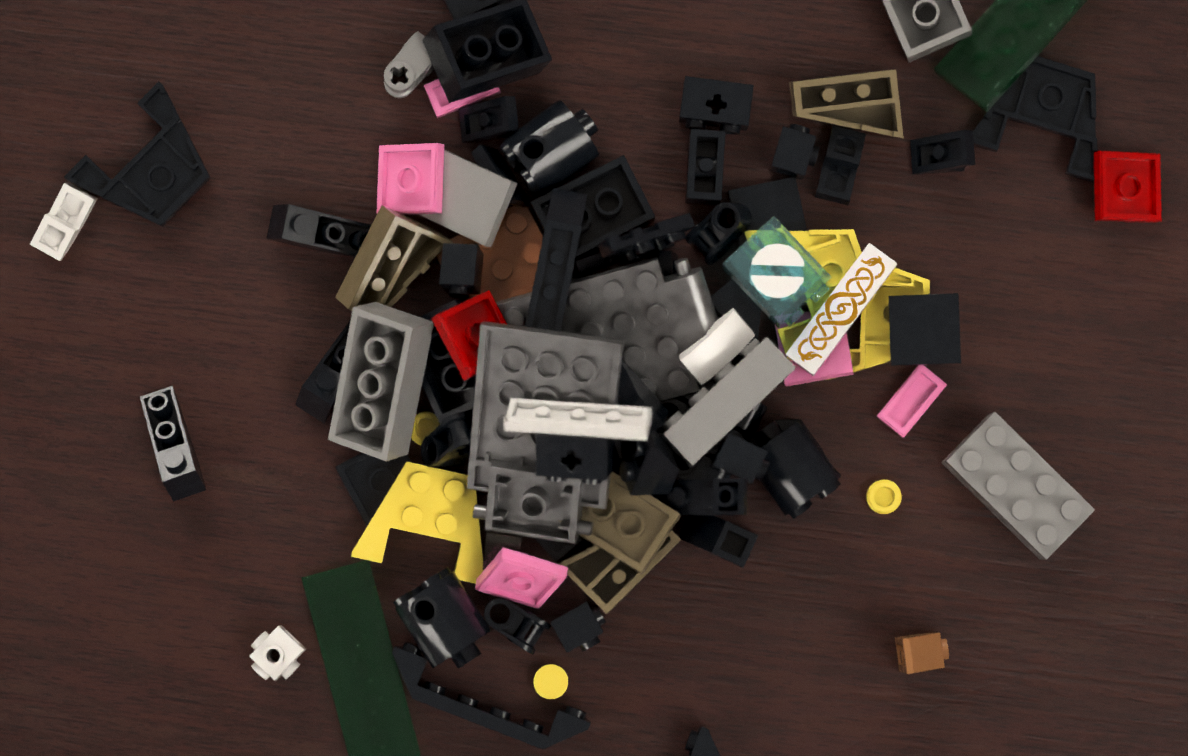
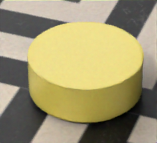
M421 412L416 414L411 437L416 444L421 446L424 438L440 425L434 413Z
M878 480L872 483L866 492V502L869 508L878 514L892 513L901 503V491L890 480Z
M547 664L536 672L534 688L541 697L556 699L567 690L568 676L560 666Z

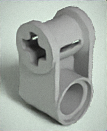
M419 31L408 39L397 56L384 70L385 90L394 98L407 97L434 70L422 41L425 36ZM393 75L397 77L405 75V84L400 81L396 85L393 84Z

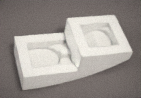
M65 182L50 212L44 215L30 245L62 261L98 198L69 182Z
M734 308L716 320L705 336L679 354L680 361L701 385L733 360L755 336V333Z

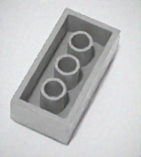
M881 0L908 63L972 35V29L959 0Z
M377 302L353 307L328 440L384 461L408 455L434 326L433 321Z
M768 337L761 343L756 338L751 341L738 355L742 361L735 367L729 362L713 378L717 384L710 391L703 387L689 400L688 404L691 406L689 411L684 415L677 411L662 426L666 431L662 438L689 468L796 369L792 362Z
M996 412L988 414L941 462L1040 560H1047L1095 511Z

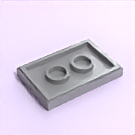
M444 149L442 214L419 215L483 246L491 248L518 183Z

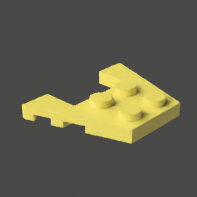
M854 229L788 231L821 266L820 270L782 230L745 231L753 258L759 250L767 245L779 243L792 247L804 261V266H802L804 280L801 288L811 318L777 329L785 354L862 253Z
M898 268L892 271L877 291L876 297L868 303L861 313L860 348L850 349L854 372L891 362L888 296L930 294V280Z
M406 461L353 548L351 557L382 563L390 528L460 543L454 572L459 580L476 584V579L484 571L479 519L473 518V509L475 504H477L476 490L467 489L468 475Z

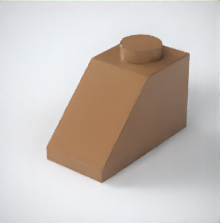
M939 632L895 637L899 672L912 674L945 668L944 660L949 659V649L946 638L941 639Z

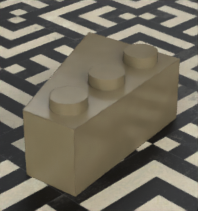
M896 69L789 82L792 115L794 117L904 139Z
M382 205L335 298L351 311L355 306L373 302L392 307L408 291L406 287L420 273L424 274L430 268L429 263L443 250V243L453 242L439 231Z
M671 531L643 575L596 545L558 564L568 567L567 575L608 614L681 539Z

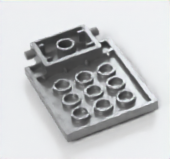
M655 257L571 281L560 332L623 340L622 360L659 401L699 391L697 379L680 361L679 354L705 336L706 332L718 320L701 267L691 269L688 258H682L674 262L677 273L663 277L658 258ZM532 292L496 302L508 325L525 327Z
M487 321L481 323L467 489L488 492L487 506L475 504L473 509V518L486 520L485 531L570 544L577 543L579 534L592 535L593 522L581 520L583 506L600 509L607 508L610 476L607 481L595 485L584 484L581 482V479L567 478L563 482H551L546 480L544 476H536L537 433L505 431L504 419L511 398L617 405L623 340ZM570 451L569 454L574 455V461H579L580 458L575 456V452Z

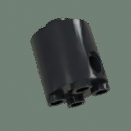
M558 100L520 127L518 131L503 140L504 143L499 147L505 154L504 157L515 172L522 170L519 173L525 181L524 184L536 199L552 191L553 188L559 186L599 156V152L590 138L598 132V128L583 108L573 115L568 107L561 100Z
M801 419L775 420L753 435L751 444L767 451L765 460L770 462L760 482L777 502L784 516L790 514L792 519L798 517L812 505L810 499L818 494L823 499L841 485L838 481L841 477L840 473L829 462L823 449Z
M449 567L422 582L420 586L393 601L397 614L432 668L451 657L459 669L482 654L475 641L492 630L455 572H451Z

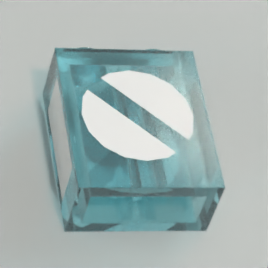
M775 216L767 221L722 263V269L778 328L784 323L789 327L793 325L805 313L801 309L802 306L810 299L816 303L830 290L826 285L831 279L829 273Z

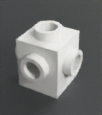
M278 625L270 635L264 631L252 643L251 647L255 651L249 656L254 661L251 667L265 680L271 677L275 681L281 676L288 679L301 665L297 659L306 648L282 625ZM273 649L278 650L280 653L278 661L273 660L271 657Z

